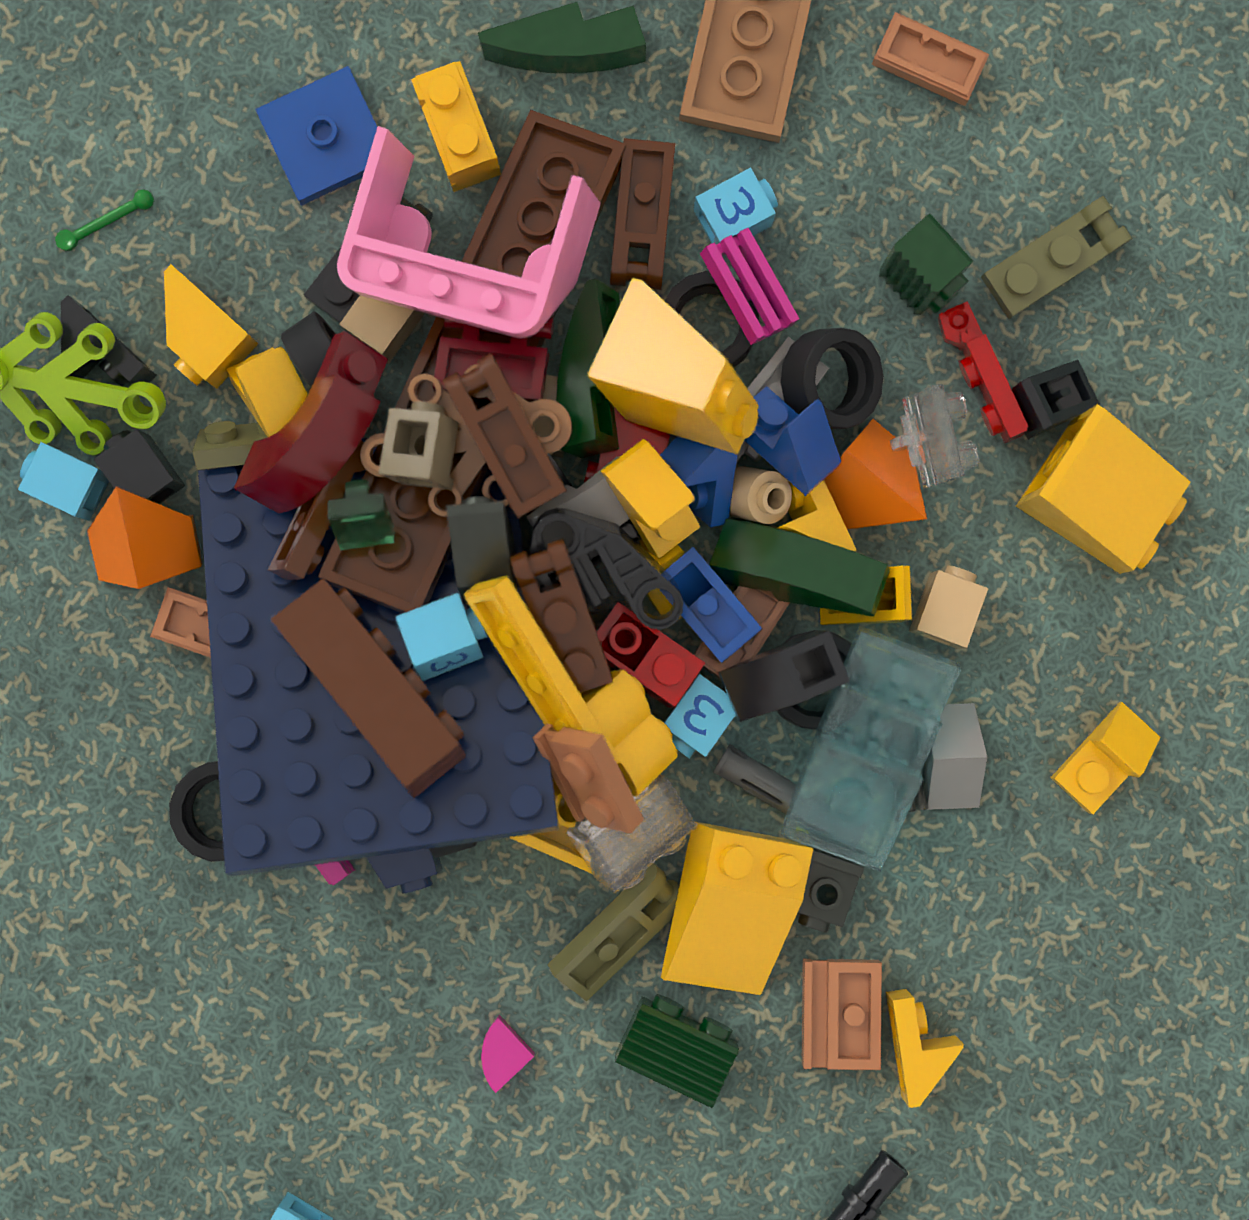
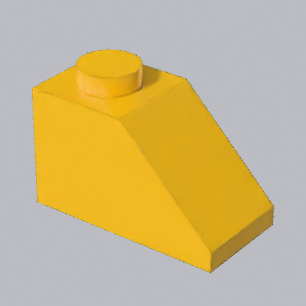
M170 264L164 271L166 343L180 357L174 363V366L196 386L205 380L217 389L229 377L226 369L242 362L258 343Z

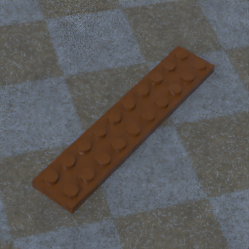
M530 110L461 262L521 278L529 256L536 249L552 244L572 175L583 178L601 203L594 224L595 227L621 168L626 143ZM558 307L557 310L553 313V315L551 316V318H555V315H556V313H557L559 307ZM436 316L395 408L411 410L412 400L409 397L408 388L413 378L421 374L434 376L440 336L462 339L463 330L445 328V318ZM484 332L482 341L510 344L511 336ZM532 337L529 346L542 347L545 339ZM423 381L417 387V396L423 402L430 401L435 396L431 381ZM473 399L478 410L492 403V401ZM383 444L378 445L373 454V459L378 465L381 462ZM465 452L453 454L450 474ZM487 462L464 493L463 500L476 497L489 467ZM366 470L318 575L320 580L324 578L332 586L340 589L345 587L352 594L402 614L427 605L452 551L447 516L437 515L429 506L428 498L433 488L403 485L387 477L372 475ZM443 489L438 493L436 502L441 509L447 510V506L455 505L456 497L451 490Z

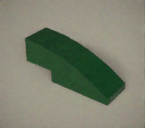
M573 2L478 32L484 60L517 69L544 73L581 74L615 70L646 62V42L634 5L584 21L578 2Z
M596 278L585 282L573 311L563 345L557 378L556 402L567 410L572 422L571 436L560 450L579 458L619 449L614 406L588 377V373L620 306L619 292Z
M726 519L709 564L725 584L770 591L778 601L871 617L875 616L890 572L888 564L834 544L790 531Z

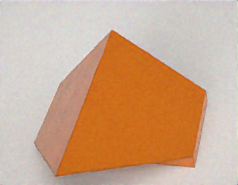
M872 419L840 456L841 463L824 479L847 530L927 519L913 452L875 419Z
M115 487L87 530L99 581L140 589L202 567V556L193 515H184L119 487Z

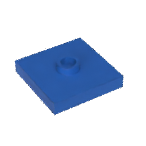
M349 66L255 109L301 206L363 177L377 131V125Z

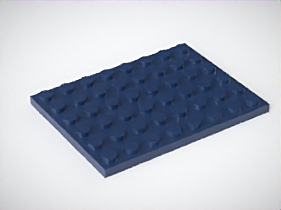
M362 438L361 441L365 442L368 438ZM244 465L198 470L225 873L232 877L559 830L550 761L541 755L533 739L545 724L487 632V637L477 641L483 658L422 681L431 693L424 699V702L435 715L445 709L465 734L457 742L460 744L466 757L413 798L270 620L320 581L318 575L366 469L353 474L343 495L347 499L345 511L333 527L328 526L320 545L324 546V553L320 563L310 575L305 574L303 579L286 580L268 571V568L298 508L278 514L234 489ZM489 467L480 485V488L476 494V497H484V482L488 477L493 475ZM497 480L494 481L490 487L491 496L498 501L505 500L506 497ZM508 504L505 506L514 536L515 554L524 552L520 517L517 518L512 507ZM452 551L428 604L456 593L461 598L457 588ZM517 582L518 594L527 607L522 590ZM330 585L335 593L340 590V588ZM350 593L364 611L357 618L368 633L377 627L397 651L390 658L397 669L403 674L411 668L419 677L396 620V616L402 613ZM461 598L465 610L471 608L469 604H464Z

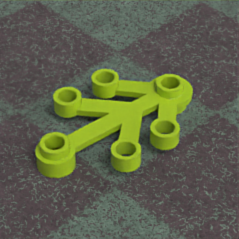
M48 312L36 314L26 323L24 332L0 348V399L24 425L28 438L37 444H40V442L50 443L60 433L62 421L75 436V442L82 452L89 455H98L104 450V444L112 438L110 428L100 420H89L72 399L116 408L123 421L137 429L152 427L165 412L166 400L163 392L152 383L136 382L129 388L68 376L89 360L102 359L114 347V335L103 324L92 323L88 325L78 335L76 343L40 369L16 364L36 348H50L61 338L63 327L55 315ZM37 324H42L48 328L50 337L43 336L39 332ZM89 335L97 336L101 340L103 348L95 347L90 342ZM21 389L35 391L51 410H37ZM139 395L145 397L153 407L145 406L140 401ZM37 421L45 423L50 433L42 431L38 427ZM87 431L95 433L99 437L100 443H94L88 437Z

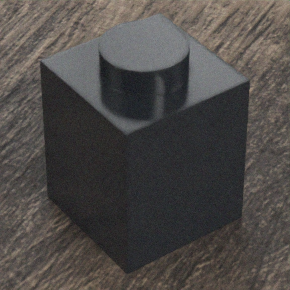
M138 429L133 432L125 430L114 435L104 444L105 452L94 459L114 489L119 487L158 504H161L186 486L151 436Z

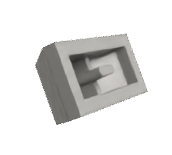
M975 704L921 705L926 809L979 808L987 753Z

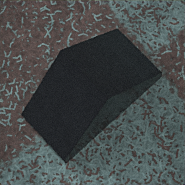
M1079 360L1030 376L1011 389L1029 426L1024 433L1027 440L1076 418L1097 404L1100 405Z

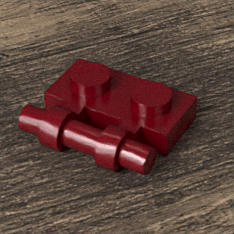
M550 317L544 326L532 336L525 338L511 336L510 344L482 341L484 332H497L445 318V328L463 330L462 339L440 336L434 377L442 383L443 390L447 392L442 380L456 372L460 376L464 375L466 370L476 365L479 359L492 353L512 391L529 403L543 399L549 361L548 348L532 347L529 344L532 337L552 339L554 318ZM433 384L432 388L434 393L436 394V388ZM472 396V398H473V399H476V400L491 401V400L488 399L487 397H486V398H476V397H473V396Z

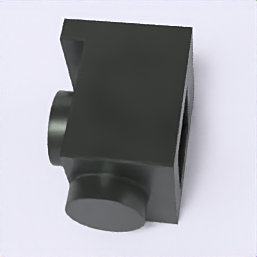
M813 848L804 898L798 911L800 915L797 922L828 933L830 924L843 927L864 867L857 862ZM824 884L833 885L835 888V896L828 903H821L817 899V890Z

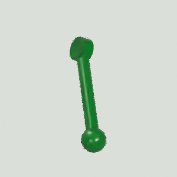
M144 189L138 190L134 194L133 200L73 232L65 229L59 231L55 237L56 245L64 251H71L76 248L79 240L137 209H150L154 203L152 193Z

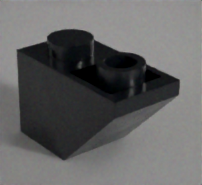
M830 630L813 631L718 672L738 722L801 703L850 682Z

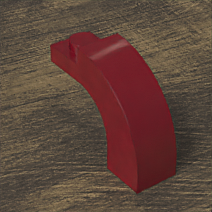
M346 331L335 334L313 386L303 404L280 431L270 437L253 442L234 489L278 514L296 509L318 494L344 466L366 433L380 404V401L375 399L373 395L388 359Z

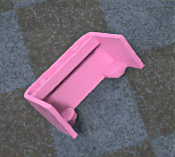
M377 127L338 257L337 270L341 281L361 296L508 336L525 338L537 333L570 294L578 281L601 204L585 180L572 175L552 244L536 249L529 256L521 278L427 253L432 235L428 220L418 210L400 204L414 155L388 129Z

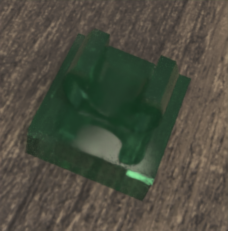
M368 479L346 482V498L328 501V520L340 550L395 543L394 524L383 493L369 495Z

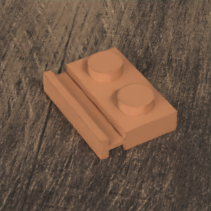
M546 724L533 737L541 755L550 761L552 776L576 821L581 822L586 817L590 823L598 828H609L631 834L644 820L603 734L566 727L556 732L553 725Z
M803 959V1069L881 1070L882 963L879 960Z

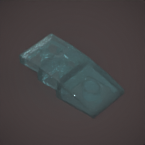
M859 626L844 661V667L850 682L832 690L797 782L781 829V836L881 872L923 782L921 770L943 725L940 716L962 669L958 662Z

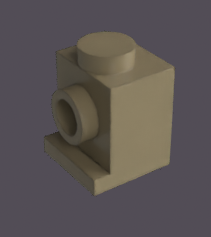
M415 401L412 402L411 410L390 408L379 474L403 485L452 490L454 479L450 477L458 422L444 415L445 408L443 406L433 403Z

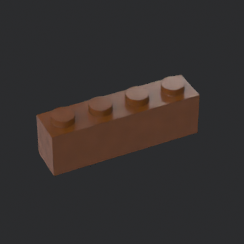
M323 578L270 620L411 796L415 798L466 757L460 744L457 742L465 734L445 709L437 715L433 713L424 702V699L431 693L411 668L403 674L390 660L397 651L377 627L368 633L357 618L364 611L346 588L343 587L335 593Z

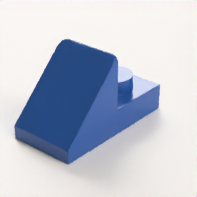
M766 386L753 397L759 405L758 421L752 435L745 438L744 441L806 496L841 463L823 405L817 399L803 412L798 414Z
M677 436L660 456L692 492L695 499L688 505L691 511L709 527L724 525L726 519H729L738 454Z
M694 547L666 569L678 584L684 603L681 616L721 663L726 661L763 629ZM659 589L673 605V596L668 591Z

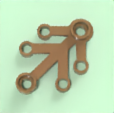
M478 364L469 367L464 374L477 368ZM421 374L413 378L409 384L408 393L412 402H423L417 396V387L423 381H431L435 385L436 394L432 400L427 402L443 406L445 408L444 415L457 421L458 427L462 429L457 431L454 454L465 452V454L450 474V477L454 479L451 491L456 497L455 505H461L464 493L478 475L486 460L450 395L443 390V385L439 379L429 374ZM490 386L485 391L473 395L476 398L487 397L492 402L497 400ZM513 391L533 429L536 419L540 416H549L553 420L555 426L553 433L548 437L538 436L546 453H554L565 446L572 432V422L567 410L558 402L550 399H539L529 403ZM385 433L370 436L364 442L361 449L363 466L369 473L378 477L385 476L379 474L380 465L374 461L373 451L378 445L384 444ZM492 475L484 482L483 496L497 502L498 500H495L490 493L491 484L496 481V478ZM433 488L428 498L429 506L437 515L447 516V510L441 509L436 502L438 493L443 489ZM507 498L503 500L504 506L509 504Z

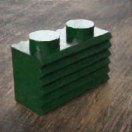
M928 214L894 244L880 268L879 276L886 277V284H893V292H900V299L907 300V307H914V314L921 315L930 308L936 315L969 282L963 273L973 260L931 214Z
M656 994L653 1001L641 996L616 1050L615 1063L713 1108L739 1052L737 1041L730 1038L733 1030L709 1017H704L701 1024L682 1015L685 1008L681 1004L663 995Z

